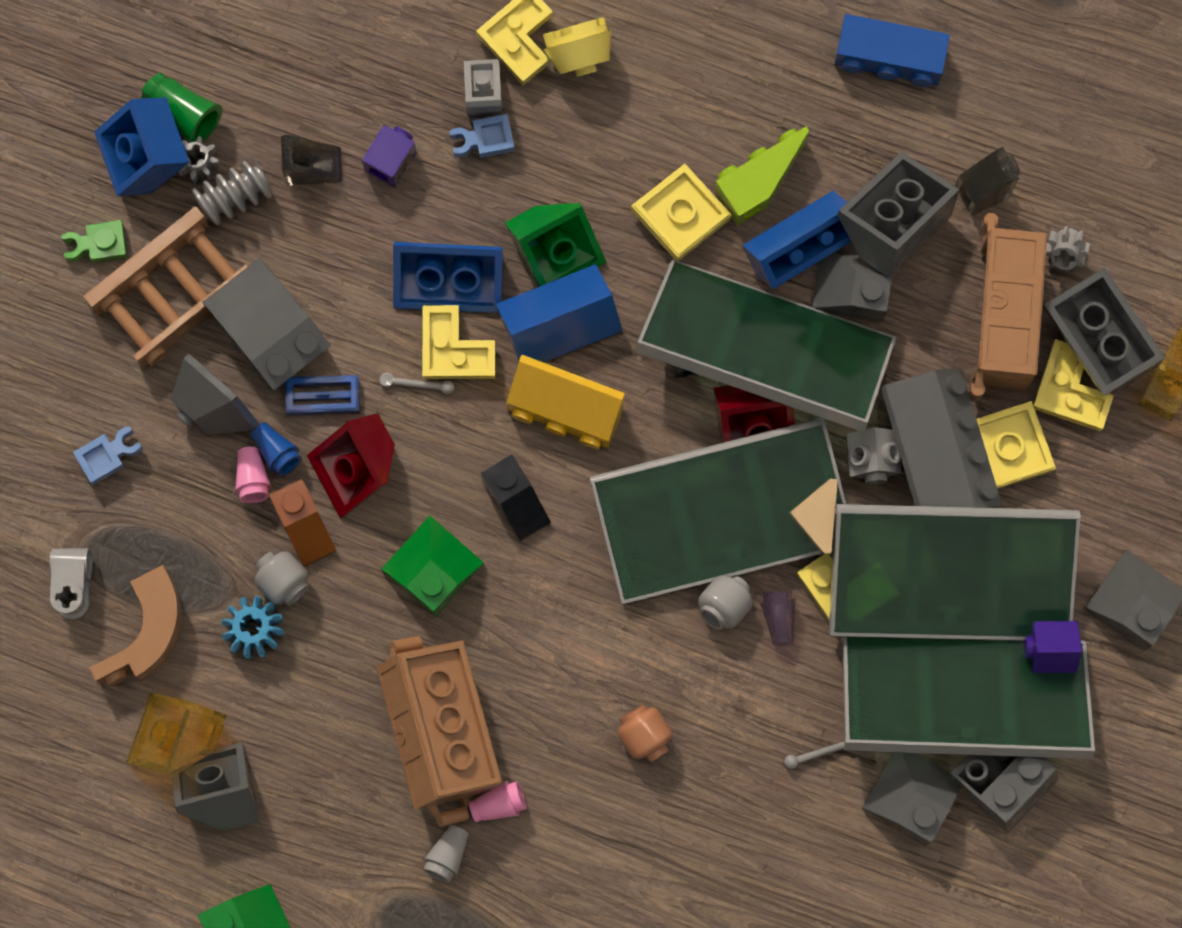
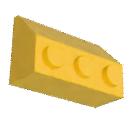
M521 355L506 403L507 410L512 412L511 416L514 419L527 424H531L533 420L545 424V429L550 433L562 437L569 433L579 437L581 444L599 450L600 446L606 448L610 446L624 410L625 393Z

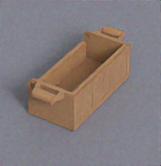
M995 213L986 214L980 226L983 232L980 252L987 255L978 365L970 377L971 387L968 390L972 402H977L981 399L985 392V387L1025 391L1037 375L1047 235L1042 232L996 228L998 216Z
M420 636L391 641L389 659L376 668L414 810L428 808L436 818L439 827L468 821L470 797L481 795L503 783L464 641L461 640L427 648L422 644ZM457 800L461 801L462 807L442 812L438 811L437 805Z

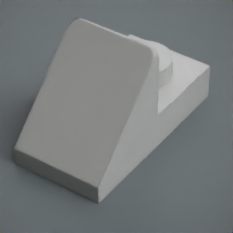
M499 59L464 61L467 116L502 115Z

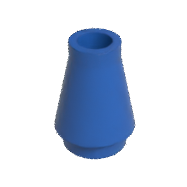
M267 422L261 423L252 431L250 436L255 441L271 472H276L279 476H285L299 465L302 459L298 453L299 448L271 428Z

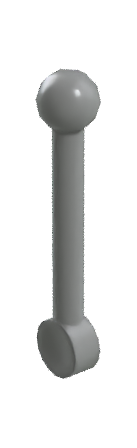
M388 372L380 376V383L385 388L401 385L441 390L446 395L451 394L455 389L451 381L436 383L394 378Z
M844 740L843 742L800 756L788 755L784 760V765L788 769H795L799 763L845 749Z

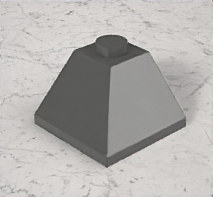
M847 244L820 261L812 308L833 314L883 322L887 312L893 274L887 277L862 260L852 244Z
M188 354L183 359L170 400L179 409L175 416L187 428L192 430L196 426L205 435L255 430L260 425L238 396L193 356Z
M1126 549L1084 609L1145 652L1154 645L1175 615L1182 602V588Z
M243 742L170 760L174 802L177 813L222 831L259 822L257 801Z
M893 752L862 809L927 846L934 840L961 786L949 772L918 754Z

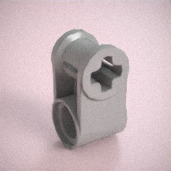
M90 548L52 549L50 553V602L53 608L68 620L80 619L89 610L90 580L93 570ZM70 594H73L77 600L71 601L70 607H67L63 604V601L69 600Z

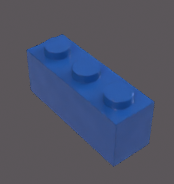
M845 14L834 65L841 66L842 70L849 73L867 71L876 73L877 77L885 80H896L897 78L911 80L912 84L920 87H930L932 84L939 85L943 74L950 34Z
M831 191L743 244L742 246L754 272L769 287L774 289L849 244L851 240L837 216L838 211L847 201L835 191Z

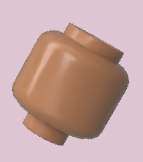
M643 704L619 719L622 725L618 728L617 734L632 758L642 759L647 757L651 762L668 751L665 744L671 740L673 733L657 708H646Z

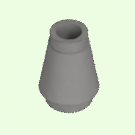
M449 825L447 831L443 833L424 858L426 864L423 871L436 880L450 883L452 877H457L469 833L458 826Z

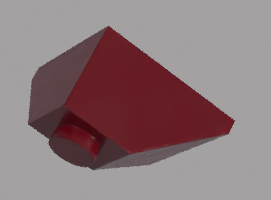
M730 385L713 388L721 443L795 425L793 407ZM797 439L757 449L761 465L799 459ZM742 453L725 457L727 471L746 468Z
M378 413L347 421L307 455L340 518L347 516L388 482L395 444Z

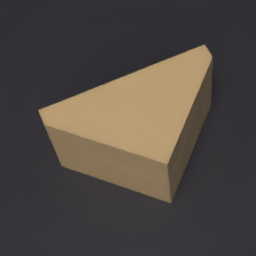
M829 479L788 513L823 554H831L838 479Z

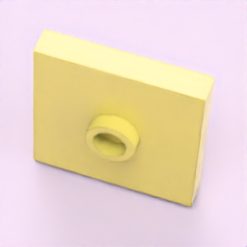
M686 164L682 165L631 205L630 209L677 262L730 221L732 214Z
M1032 401L977 418L997 490L1056 470Z

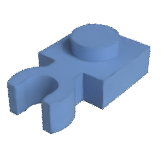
M508 114L473 120V131H468L464 128H454L449 131L451 140L457 138L465 140V144L462 147L453 149L454 157L456 158L467 156L473 149H478L480 158L515 151Z
M130 426L120 429L116 434L115 440L111 442L103 434L73 452L92 485L124 468L120 460L122 456H135L143 450L140 442L131 447L124 445L125 439L134 433Z

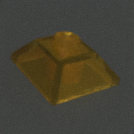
M150 693L126 763L175 776L215 751L218 740L222 735L227 715L194 702Z

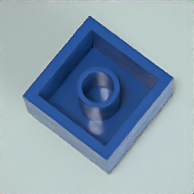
M166 97L131 99L94 131L117 196L152 194L189 163L186 149L182 143Z

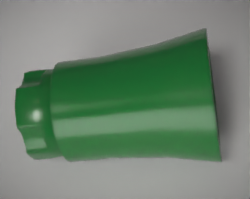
M157 73L154 77L150 78L142 89L140 99L167 98L178 132L188 143L196 142L198 136L205 142L221 119L222 106L198 95L175 79L168 78L163 73Z

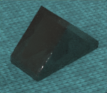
M286 134L281 136L282 172L287 185L342 182L341 147Z

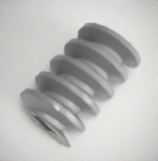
M255 156V167L250 166L245 160L241 162L242 174H239L232 167L229 168L228 181L220 174H217L215 176L217 187L215 188L208 181H204L203 194L194 187L190 188L207 220L210 219L217 226L220 225L221 212L229 219L234 218L233 206H236L242 212L247 211L246 199H249L255 206L259 205L258 193L260 192L266 198H272L271 186Z

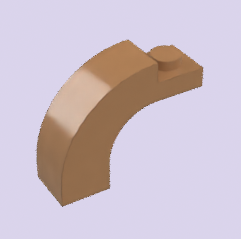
M164 565L130 581L142 606L143 625L138 637L129 647L89 667L95 681L100 685L105 683L108 686L116 685L128 678L127 672L130 670L133 671L137 679L142 681L157 671L173 651L181 630L182 608L178 590Z

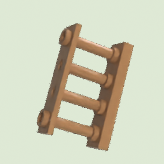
M196 206L83 296L97 316L103 311L105 313L110 312L139 346L140 350L133 357L142 369L148 364L154 366L167 355L166 350L208 317L211 313L203 304V301L248 267L245 264L236 272L205 236V229L209 227L208 222ZM187 243L189 245L194 244L225 280L209 294L177 258V252ZM159 266L162 268L166 267L197 303L181 317L149 281V274ZM130 289H138L169 326L153 340L121 304V297Z

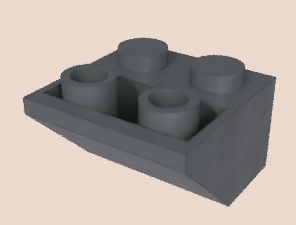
M1001 720L984 738L1002 739ZM1003 733V735L1012 739V737L1009 734ZM967 755L950 773L976 805L1007 833L1019 823L1058 781L1057 768L1044 757Z

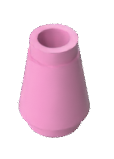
M257 447L239 449L237 451L235 493L239 495L240 501L243 503H258L268 499V491L272 487L259 449Z
M505 781L502 785L469 801V808L475 822L519 816L520 811L527 809L524 793L518 781L513 783Z

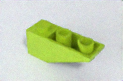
M807 126L799 131L793 128L785 132L778 138V144L768 150L766 147H761L748 156V162L738 168L735 165L729 166L718 174L714 192L724 207L732 214V219L737 226L769 206L807 141L809 134Z

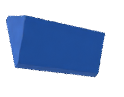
M394 242L393 308L423 309V306L459 305V311L499 313L496 304L502 302L503 247Z
M596 264L496 304L518 362L521 355H525L545 363L623 331L613 295Z

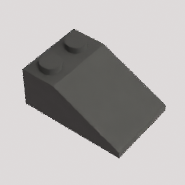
M261 258L203 301V304L260 378L272 390L278 388L331 347L310 317Z

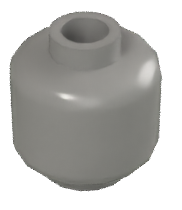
M288 551L279 552L276 555L268 552L255 565L259 571L256 573L254 583L274 605L286 603L290 606L299 600L309 588L307 584L309 573Z
M719 575L698 599L699 614L703 621L716 630L736 627L753 605V599L749 593L750 587L747 582L738 576Z

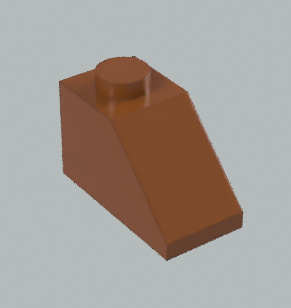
M303 479L269 494L304 567L337 552Z

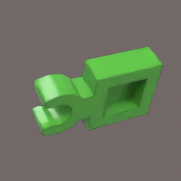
M121 220L86 225L87 235L80 236L75 232H67L61 235L64 243H77V248L74 251L64 253L66 261H79L85 254H89L92 263L128 258L124 225Z

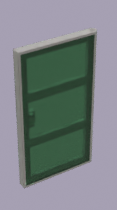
M672 259L638 339L635 352L865 432L892 349L896 345V337Z
M818 418L590 476L589 484L593 489L621 603L625 604L712 582L719 575L732 577L822 554L788 513L829 479H838L836 504H846L825 419ZM850 524L849 547L857 545L852 524ZM833 529L832 551H833V543H834V529Z
M836 504L828 632L830 636L1024 640L1025 636H1030L1033 621H1073L1081 519L1080 511Z
M841 637L845 750L1093 759L1095 744L1086 641H1081L1082 655L1077 673H1032L1031 658H1025L1024 640Z

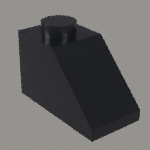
M512 454L481 472L483 484L520 542L551 523L531 483Z

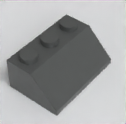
M901 151L838 211L837 216L859 257L887 277H890L951 218L960 189Z
M1105 268L1043 305L1103 397L1137 381L1156 369L1165 359V356Z

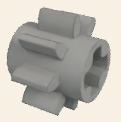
M198 136L196 142L188 143L183 140L182 143L186 149L189 163L178 171L180 176L189 173L193 184L197 183L198 178L206 177L211 180L210 172L212 167H220L219 160L211 157L217 151L215 145L211 144L205 147L200 136ZM198 155H202L203 159L198 160L197 165H192L191 161H195Z
M1065 226L1058 233L1050 232L1049 243H1047L1046 256H1051L1052 262L1050 267H1057L1058 269L1065 270L1066 273H1069L1070 269H1073L1076 265L1081 268L1084 267L1086 255L1089 254L1091 245L1088 242H1083L1084 232L1082 230L1078 232Z

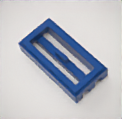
M358 375L290 377L285 381L286 414L359 413ZM351 385V391L293 392V387ZM351 399V403L294 405L293 402Z

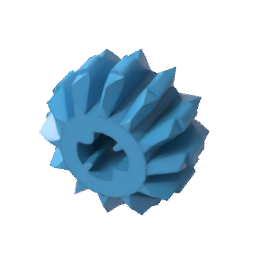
M255 596L253 599L252 607L249 606L245 597L240 598L242 609L239 612L231 605L227 608L229 613L234 616V619L226 618L221 621L222 626L232 629L225 632L222 638L225 642L235 640L230 647L233 653L239 652L244 647L243 655L245 659H251L254 648H256L260 658L266 657L264 645L268 644L274 650L278 648V644L271 637L284 636L283 629L274 627V625L283 621V616L281 614L271 615L275 609V605L272 602L267 603L262 608V599L259 596ZM250 620H255L257 624H262L261 628L257 627L259 633L254 636L248 631H244V627L249 628L247 622Z

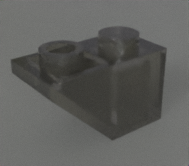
M1002 147L960 174L955 186L960 189L959 194L970 216L1008 200L1019 180L1020 169L1015 158L1012 155L1007 156Z

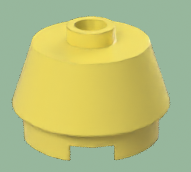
M604 17L543 34L546 49L543 50L560 74L575 70L576 76L579 77L596 72L595 64L610 60L611 30L608 31Z

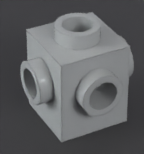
M873 427L865 429V432L856 431L847 434L850 477L865 479V484L875 485L886 483L889 476L901 474V456L893 430Z

